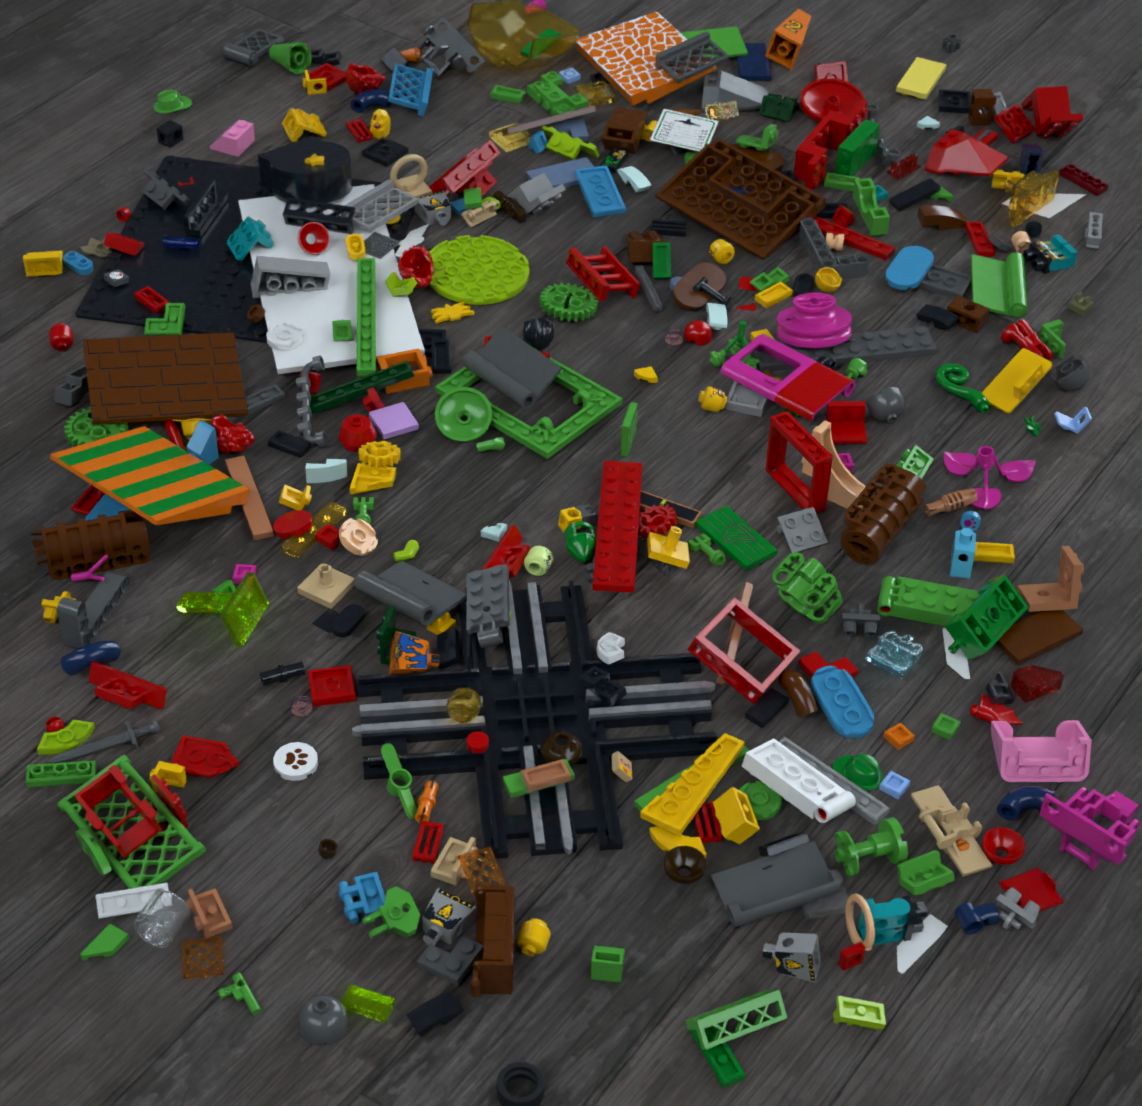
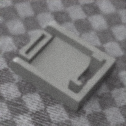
M734 381L727 397L725 409L762 417L768 398Z

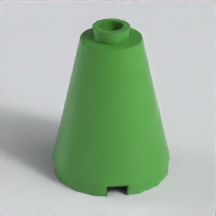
M305 43L274 44L269 50L270 58L291 73L302 74L305 72L306 67L311 64V50L307 48Z

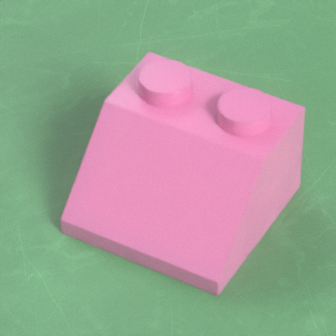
M238 120L210 145V149L239 157L255 141L254 124L245 120Z

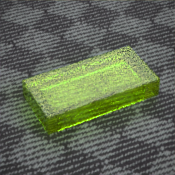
M350 984L341 1003L348 1011L386 1023L395 1005V998Z

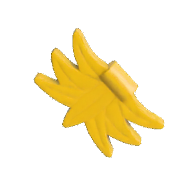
M464 302L452 306L445 304V308L431 309L432 319H436L435 324L448 320L450 322L460 320L463 316L474 315V311H471L470 306H464Z

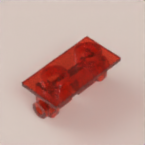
M912 153L905 160L902 159L893 163L891 169L886 172L894 178L901 179L921 168L917 164V154Z

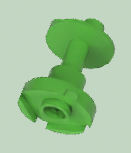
M894 817L885 818L879 823V832L868 835L867 841L854 844L851 836L846 831L836 832L835 839L838 849L835 850V858L838 863L843 864L847 876L852 877L856 876L859 872V857L872 854L875 858L886 855L891 863L898 864L907 859L908 845L907 841H902L900 834L904 832L897 819Z

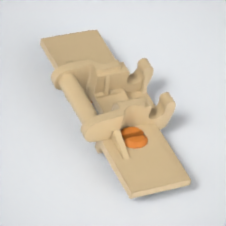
M939 785L911 793L912 799L921 811L919 815L920 820L926 823L937 840L938 848L944 849L945 854H949L963 877L992 868V864L975 840L979 837L982 826L979 821H976L972 827L968 821L967 816L970 808L967 803H963L961 809L957 810Z

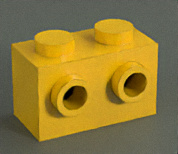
M731 787L713 802L716 810L715 815L722 827L721 832L727 840L740 845L760 829L748 796L742 791Z

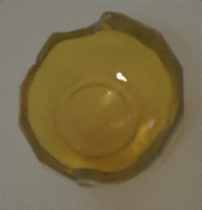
M458 688L447 701V714L457 722H471L479 714L481 697L470 688Z

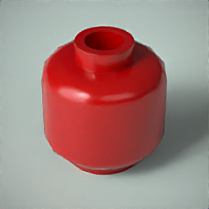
M57 323L49 329V344L53 349L66 351L72 347L74 339L71 327L64 323Z

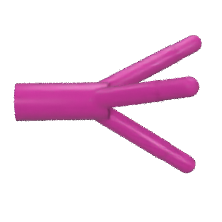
M104 555L88 571L72 574V581L88 579L104 581V577L93 575V572L108 558V555Z

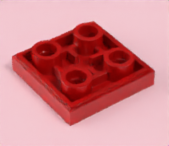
M1018 104L1013 105L994 117L1012 144L1036 130Z

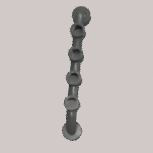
M867 104V109L869 110L868 120L875 122L874 116L878 114V106ZM879 133L878 155L883 156L882 163L884 165L894 166L896 161L900 160L901 152L895 148L888 150L889 145L884 142V135Z
M319 355L313 357L312 362L306 364L302 369L301 377L296 378L298 389H302V392L296 394L298 403L302 404L301 408H297V414L299 419H303V422L298 423L297 427L300 435L303 434L304 440L310 441L311 444H317L319 447H324L328 445L325 431L316 432L315 437H312V425L310 422L312 412L310 408L311 395L309 387L311 382L309 372L312 369H315L316 372L325 370L324 360Z

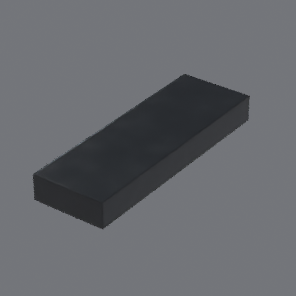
M929 178L889 198V203L898 211H901L941 191V186Z

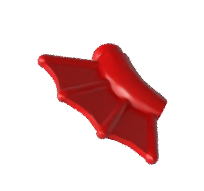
M984 693L981 695L979 706L973 704L970 707L969 714L971 716H976L977 719L986 721L991 724V721H1006L1010 725L1022 724V721L1015 716L1013 709H1009L1003 704H992L990 697Z

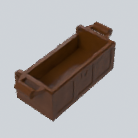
M477 883L475 885V900L477 901L476 942L484 945V952L473 963V979L470 982L471 996L476 998L480 994H512L514 886H484L482 883Z

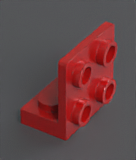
M830 401L827 404L825 421L831 423L833 443H867L864 423L865 401Z

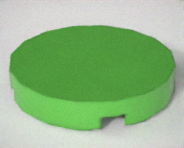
M756 781V783L752 784L750 782L746 783L739 789L747 794L756 820H767L779 813L782 797L762 781Z

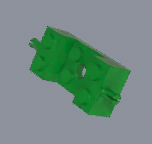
M1005 574L988 581L978 591L980 597L966 611L956 614L944 626L954 639V642L948 647V650H951L950 653L955 654L961 649L968 660L985 654L1029 608ZM990 610H991L992 613L994 614V619L992 618V616H991V614H990Z

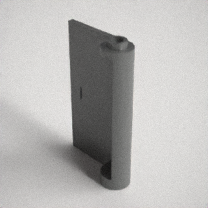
M815 841L711 875L712 882L734 928L841 892V887L844 886L841 874L836 873L834 869L829 870Z

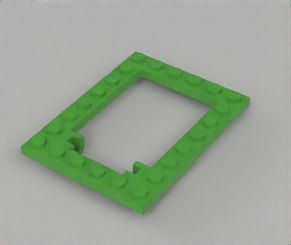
M551 357L550 360L562 368L553 381L576 393L573 397L574 404L578 405L583 402V409L554 429L553 423L548 417L541 418L531 427L490 403L492 408L491 426L546 459L550 458L622 405L623 400L620 396ZM463 367L435 386V393L443 396L452 389L469 387L481 378L466 367Z

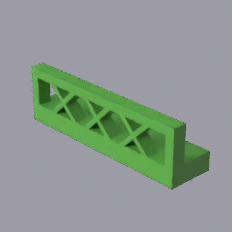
M767 989L685 1021L688 1030L697 1031L701 1049L706 1050L787 1019V1014L780 990ZM775 1002L778 1015L771 1017L766 1014L769 1004ZM749 1011L759 1014L753 1025L745 1021ZM731 1018L738 1022L735 1031L732 1033L725 1030L726 1024ZM712 1026L717 1029L714 1040L708 1042L704 1029Z

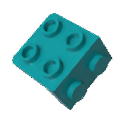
M247 216L237 230L229 237L227 244L237 260L242 261L257 242L270 249L275 244L271 239L272 235L265 229L266 225L262 221H255Z

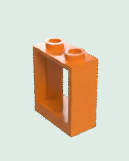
M420 349L376 357L377 372L407 360L410 366L418 365L420 369L413 371L414 377L385 387L386 394L430 385L432 370L430 366L427 367L426 356L422 355Z

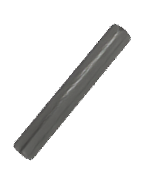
M636 266L635 273L654 312H661L663 310L662 302L644 266Z

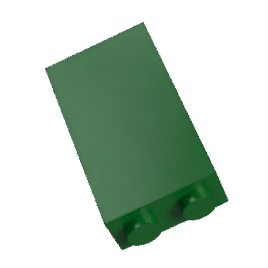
M865 119L838 146L835 174L854 176L877 152L880 124Z

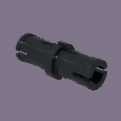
M302 661L286 666L282 664L278 665V668L264 672L261 671L260 676L262 677L260 679L263 685L280 680L285 682L288 678L305 675V670H302L305 668Z

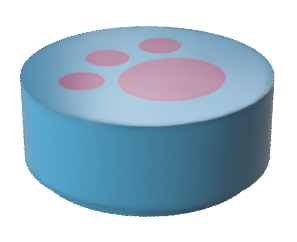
M974 511L963 513L960 521L961 527L970 528L972 531L977 530L981 524L980 515Z

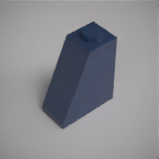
M1022 144L1020 168L1021 174H1024V180L1038 181L1044 154L1039 145Z

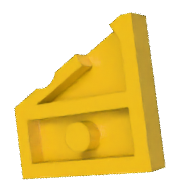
M358 463L350 485V494L392 487L397 474L396 468H384L382 466L376 468L375 465L368 466V464Z

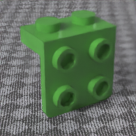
M770 124L764 128L762 139L742 135L736 139V143H739L741 147L749 148V146L756 147V150L765 151V149L774 145V140H777L779 130H776L777 125Z

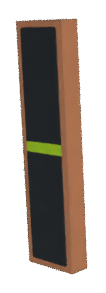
M641 491L640 510L644 512L645 508L651 509L652 505L659 506L663 504L664 507L668 504L676 512L678 518L676 522L692 529L695 527L696 520L701 518V511Z

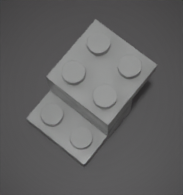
M542 173L519 185L507 197H511L518 202L526 215L531 212L536 214L543 207L547 208L554 201L561 198V193L566 189L563 184L553 188L545 173Z

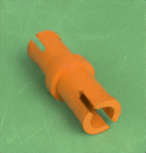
M427 781L422 795L418 798L419 806L415 814V820L419 823L421 816H424L423 821H429L431 810L436 805L435 797L439 789V785L436 782L430 788L432 781Z

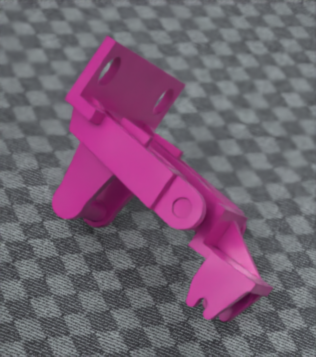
M1082 787L1065 804L1046 793L1039 814L1049 822L1051 827L1062 833L1060 850L1062 852L1067 851L1089 865L1088 868L1092 871L1096 869L1101 858L1108 863L1112 861L1117 865L1123 862L1127 856L1124 853L1125 849L1133 841L1136 830L1140 825L1139 820L1134 819L1132 821L1139 805L1116 790L1113 794L1104 796L1094 789L1088 793V789ZM1049 803L1055 804L1058 807V810L1056 811L1053 808H1051L1049 806ZM1101 813L1103 817H1107L1115 823L1106 830L1091 820ZM1074 837L1089 846L1092 851L1091 856L1071 844L1072 838Z

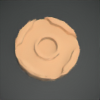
M353 518L346 520L339 529V538L343 546L356 555L364 556L370 554L378 543V539L376 540L375 530L362 519L352 520Z

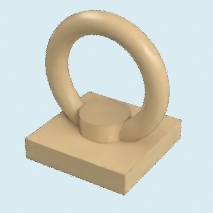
M416 154L406 155L393 165L390 180L394 181V187L414 197L432 193V190L424 182L427 174V163L421 156ZM410 161H416L420 164L421 171L419 176L415 174L397 180V173L402 165Z

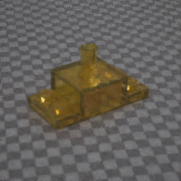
M1052 170L1044 176L1032 171L1015 183L1011 180L1005 182L1003 189L1011 192L1008 213H1010V226L1015 228L1054 200L1059 177L1058 171Z

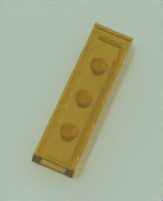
M331 501L313 517L312 527L298 537L292 535L281 545V551L297 559L316 542L315 533L328 523L332 526L337 524L348 514L347 508Z

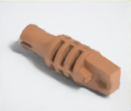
M968 488L943 495L938 501L925 504L924 509L928 508V510H925V513L930 517L942 511L948 513L965 507L978 500L976 490Z

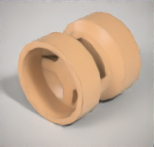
M1024 231L1016 232L1011 239L1017 253L1023 254V250L1030 247L1031 241L1028 234Z
M827 233L826 242L830 250L836 249V251L842 252L844 234L833 235L832 233Z

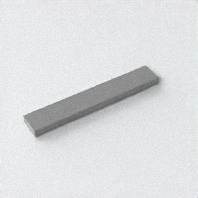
M785 736L779 741L845 791L851 792L855 797L856 803L850 809L872 824L876 825L889 813L890 808Z

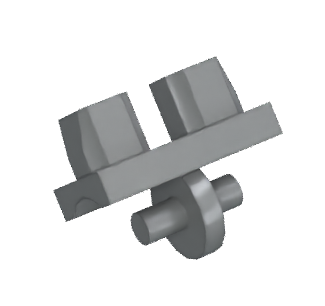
M1010 888L1004 895L1000 894L996 899L998 901L996 906L1003 910L999 914V917L1005 921L1002 927L1008 930L1012 925L1019 930L1022 926L1021 923L1033 930L1040 906L1029 900L1024 909L1021 908L1017 903L1022 895L1013 888Z

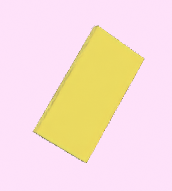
M917 57L897 85L896 92L904 96H914L920 100L926 99L946 70L947 64Z

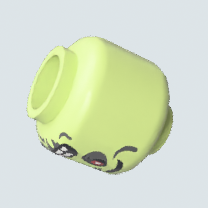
M543 546L531 548L524 559L525 569L535 576L546 574L553 563L552 553Z

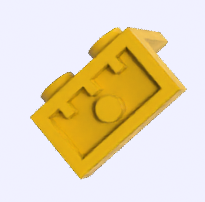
M290 108L282 122L290 141L297 142L299 137L302 136L303 130L324 137L327 135L319 117L315 114H307L301 109Z
M63 251L31 252L23 255L26 277L62 274Z

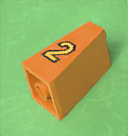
M797 9L773 32L765 56L792 70L802 46L811 15Z

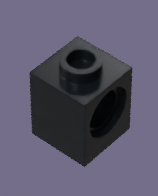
M169 120L156 128L158 143L169 148L184 139L182 125Z

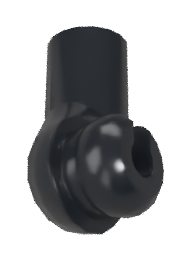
M820 357L816 360L831 369L837 367V361L833 358Z

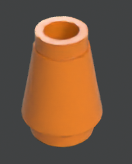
M418 47L400 51L401 55L408 62L419 63V59L423 55L422 49L419 50Z

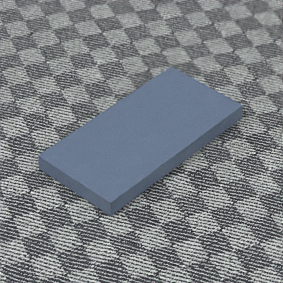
M585 157L526 171V177L528 180H531L545 173L553 188L561 184L567 188L579 185L575 176V170L594 166Z

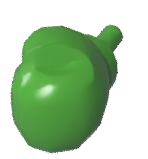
M853 358L846 370L847 377L856 379L859 375L866 376L868 373L866 369L867 363L860 358Z

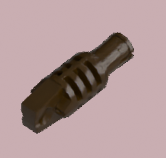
M500 190L494 193V199L500 202V207L506 214L520 223L526 221L524 209L513 198L507 197Z

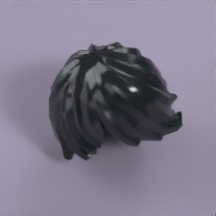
M546 318L527 320L524 322L523 328L524 341L537 350L547 348L554 337V324Z

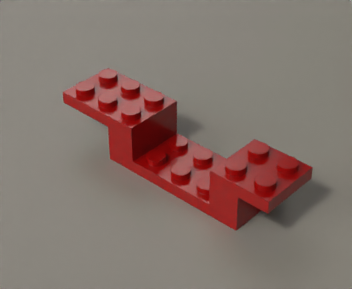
M862 100L849 116L830 110L796 149L794 174L797 179L806 181V188L813 191L819 186L821 180L825 179L827 174L825 167L828 162L827 148L838 151V146L866 119L869 112L867 109L868 102Z

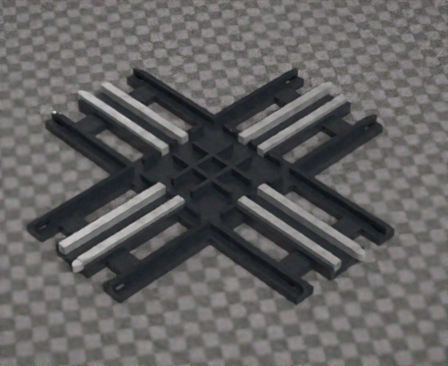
M509 581V604L512 615L510 617V625L503 627L507 666L487 667L485 647H480L477 633L469 635L467 632V599L458 604L465 668L406 674L358 676L359 697L381 696V703L360 705L361 725L353 727L352 734L362 737V746L392 744L402 768L407 770L411 776L476 772L485 860L508 858L507 840L529 838L531 856L577 853L576 834L597 833L600 851L623 849L610 767L612 754L619 751L628 760L698 756L704 754L717 741L718 736L715 732L693 733L691 723L711 721L712 717L711 702L708 700L707 693L715 690V683L706 681L683 682L682 675L701 674L700 660L692 653L625 657L611 664H607L601 659L593 660L581 585L574 586L573 581H569V586H560L562 601L542 602L540 585H536V582L528 583V589L512 590ZM565 622L571 661L551 663L546 623ZM593 666H596L608 672L610 680L659 677L660 684L623 686L626 688L627 695L611 706L593 694L579 680V676ZM467 690L468 697L403 702V694ZM668 724L670 735L606 739L604 729ZM476 731L483 732L489 737V747L483 753H473L467 749L407 754V743L467 739L469 734ZM561 731L576 736L581 742L582 755L575 764H587L593 809L572 811L569 783L566 782L524 794L526 814L504 816L499 770L520 769L521 771L547 764L541 753L542 743L547 736ZM561 738L556 740V743L565 745L568 741ZM711 741V743L699 744V742ZM383 756L363 757L364 780L389 778L390 774ZM382 765V767H370V768H368V766Z

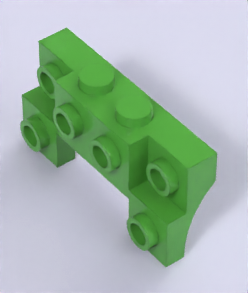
M555 71L541 75V81L527 85V94L552 116L581 109L589 104V101L580 93L569 97L557 87L563 84V78Z

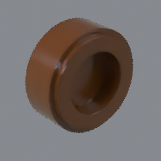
M256 304L249 309L247 318L251 322L256 323L263 318L265 309L261 305Z

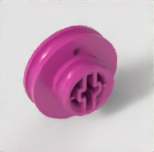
M801 294L793 299L792 307L786 308L778 314L777 336L783 342L798 347L822 348L838 345L848 340L852 335V328L850 326L852 315L847 310L836 306V299L829 294Z

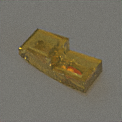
M737 100L705 105L707 119L718 121L739 118Z

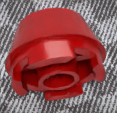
M360 414L345 418L338 434L344 449L351 452H358L361 445L374 442L377 437L376 430L370 419Z

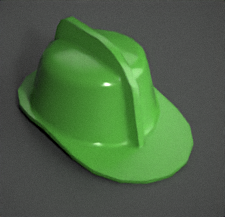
M165 90L157 95L154 110L161 114L184 110L191 107L192 101L185 96H180L175 90Z

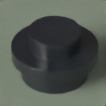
M1030 221L1025 226V232L1030 238H1036L1042 232V225L1038 221Z

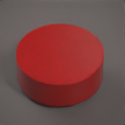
M476 731L468 735L467 748L469 751L483 753L488 749L489 737L487 734Z

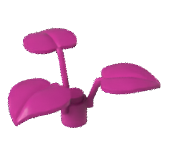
M990 446L979 448L978 455L976 456L969 453L944 452L945 467L954 475H967L971 469L975 470L978 464L984 469V489H975L978 500L971 503L972 506L979 509H992L1001 502V492L996 488L988 489V470L992 468L994 463L1001 476L1006 475L1007 480L1011 482L1028 480L1036 464L1035 460L1006 462L1000 466L997 461V455H994V449Z

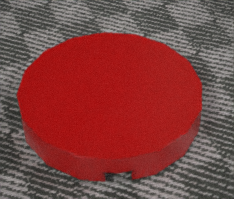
M295 510L279 517L273 524V529L279 538L288 539V536L291 535L298 537L312 527L313 518L308 511Z

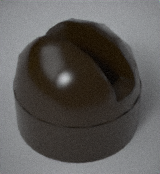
M323 839L319 844V855L323 859L333 858L336 855L338 845L334 840Z

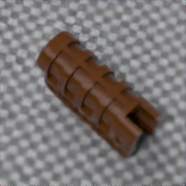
M886 464L882 466L845 511L844 524L847 528L841 535L840 545L851 559L860 564H873L890 545L894 537L901 531L902 527L924 501L919 496L926 489V484L918 475L896 465ZM876 483H881L885 486H879Z

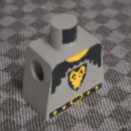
M444 190L416 197L419 199V203L414 206V212L427 224L439 223L443 226L451 219V206Z
M438 888L423 914V930L426 932L423 936L424 942L435 946L440 939L448 944H453L476 923V906Z
M781 933L777 945L765 943L763 958L775 959L777 971L780 974L816 983L821 965L818 934Z

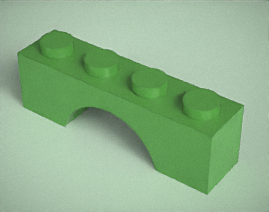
M872 179L854 180L852 197L870 234L877 236L888 234L890 216L886 207L878 208L876 187Z

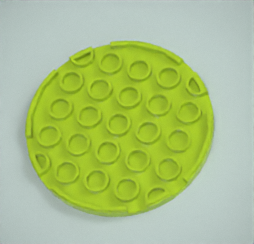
M470 235L459 236L455 240H445L439 243L429 252L433 259V270L435 272L432 275V281L429 283L430 287L443 297L459 303L487 305L508 300L520 293L529 279V263L527 258L514 245L495 237L480 235V237H470Z

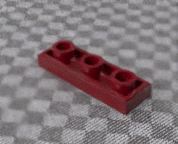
M1068 164L1059 170L1058 175L1095 196H1099L1108 190L1109 185L1101 179L1091 176L1088 172L1082 171L1074 164Z

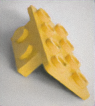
M1023 348L984 389L982 394L987 398L991 406L1010 414L1052 368V362Z

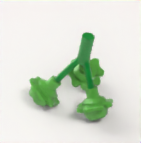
M740 321L737 336L729 340V345L725 349H722L720 352H710V362L715 367L720 368L726 362L725 357L729 350L732 355H735L749 344L744 337L747 326L745 321ZM749 354L742 362L756 369L757 363L760 360L759 358L751 357V354Z

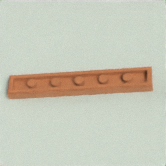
M245 456L225 459L230 477L250 489L247 504H242L241 507L253 539L259 540L274 536Z
M748 582L745 583L738 597V601L747 608L753 589V584ZM732 619L724 653L733 661L743 628L734 619ZM717 676L716 683L725 684L726 681Z

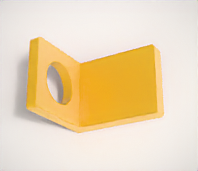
M305 70V78H302L303 88H307V94L327 93L326 79L310 80L308 70ZM321 83L323 87L320 90H316L314 85Z

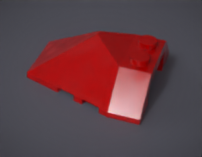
M951 129L932 146L925 171L936 174L953 172L954 175H959V172H966L970 176H991L1008 161V156L965 132Z

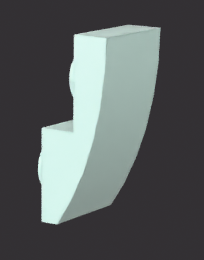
M632 166L621 168L617 171L624 183H630L636 193L649 190L652 186L648 179Z
M707 303V323L715 330L727 328L725 305Z
M327 459L326 464L306 463L307 483L330 482L347 477L346 459Z

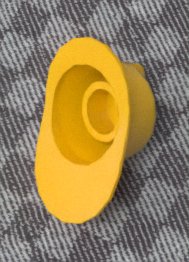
M209 419L173 420L181 422L183 434L188 440L191 439L198 422L202 420L209 425L212 422Z

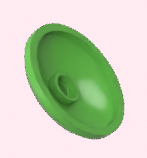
M459 387L448 391L440 398L435 409V420L437 427L447 438L456 442H470L480 438L489 429L492 422V408L489 400L480 391L469 387ZM467 417L468 419L467 421H462L461 418Z

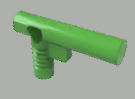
M241 973L233 976L235 982L233 985L231 984L217 991L220 999H224L232 994L236 1001L244 999L254 1016L261 1013V1008Z

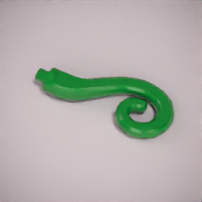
M948 363L941 365L936 370L935 378L940 387L968 400L978 412L984 414L989 412L990 403L981 392L956 385L963 384L969 380V371L965 367ZM951 372L958 373L961 376H956Z

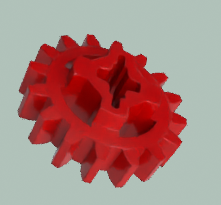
M660 504L659 506L652 505L651 509L645 508V512H639L638 535H642V538H646L649 532L667 535L666 531H670L672 526L677 525L676 521L678 518L674 508H670L668 504L664 507L663 504Z

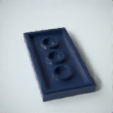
M744 43L748 55L736 57L739 78L747 81H771L768 57L765 56L767 51L766 44Z

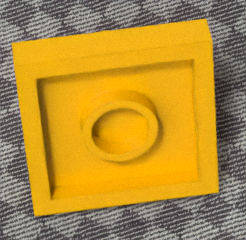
M672 526L667 537L649 532L647 537L648 558L687 569L690 562L688 543L679 541L682 530Z

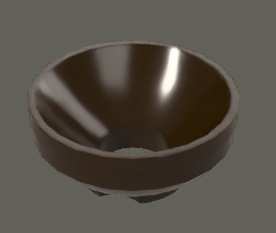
M561 731L550 734L544 739L541 753L547 763L567 759L571 766L581 758L582 746L576 736ZM563 738L566 739L568 743L565 745H559L556 743V740Z
M678 846L668 851L665 855L664 870L667 876L677 883H694L704 875L706 859L694 847ZM688 869L691 872V874L688 876H681L678 873V870Z

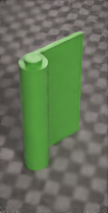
M737 26L680 32L688 40L707 31L710 34V39L726 52L729 57L748 55ZM714 55L713 57L720 58V57H722V56H720V55Z
M1016 252L1011 253L1004 262L972 254V301L990 308L989 311L1013 317L1024 316L1027 313V294L1023 255Z

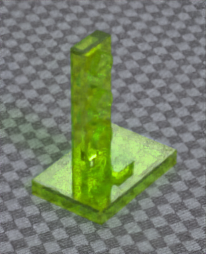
M247 572L234 593L185 592L176 607L179 612L220 613L235 646H243L268 607L269 602L255 573Z

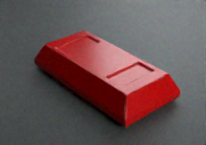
M90 485L72 506L71 510L87 516L105 493Z

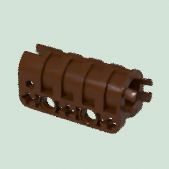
M132 510L120 511L118 515L106 517V514L98 515L97 519L88 521L85 518L77 519V523L66 525L64 522L56 523L55 527L44 528V526H40L41 531H31V536L42 535V539L32 540L35 557L46 554V558L36 561L37 565L47 562L50 576L55 580L71 578V575L74 573L88 571L104 555H108V558L93 573L144 564L151 559L145 520ZM118 556H125L123 560H116ZM76 564H84L81 568L74 567Z

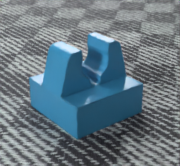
M543 130L538 131L529 138L530 142L527 145L529 150L534 149L536 154L541 153L548 143Z

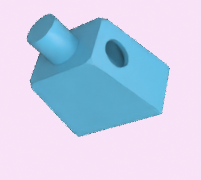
M963 528L961 531L957 530L955 532L950 565V576L967 579L971 577L976 534L970 528ZM966 554L965 561H960L959 555Z

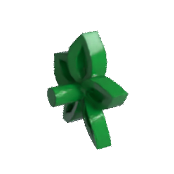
M1034 415L1030 419L1025 416L1023 418L1027 424L1025 430L1030 431L1033 436L1037 437L1039 434L1038 429L1041 428L1040 424L1035 422Z

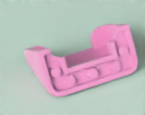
M1078 720L1061 722L1056 728L1055 737H1013V728L1008 722L991 721V737L999 773L1005 781L1079 782L1088 776L1092 740Z

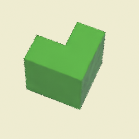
M595 946L591 963V979L621 983L625 949Z

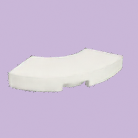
M611 632L602 636L598 640L597 645L598 657L607 664L623 659L624 651L620 648L625 645V638Z

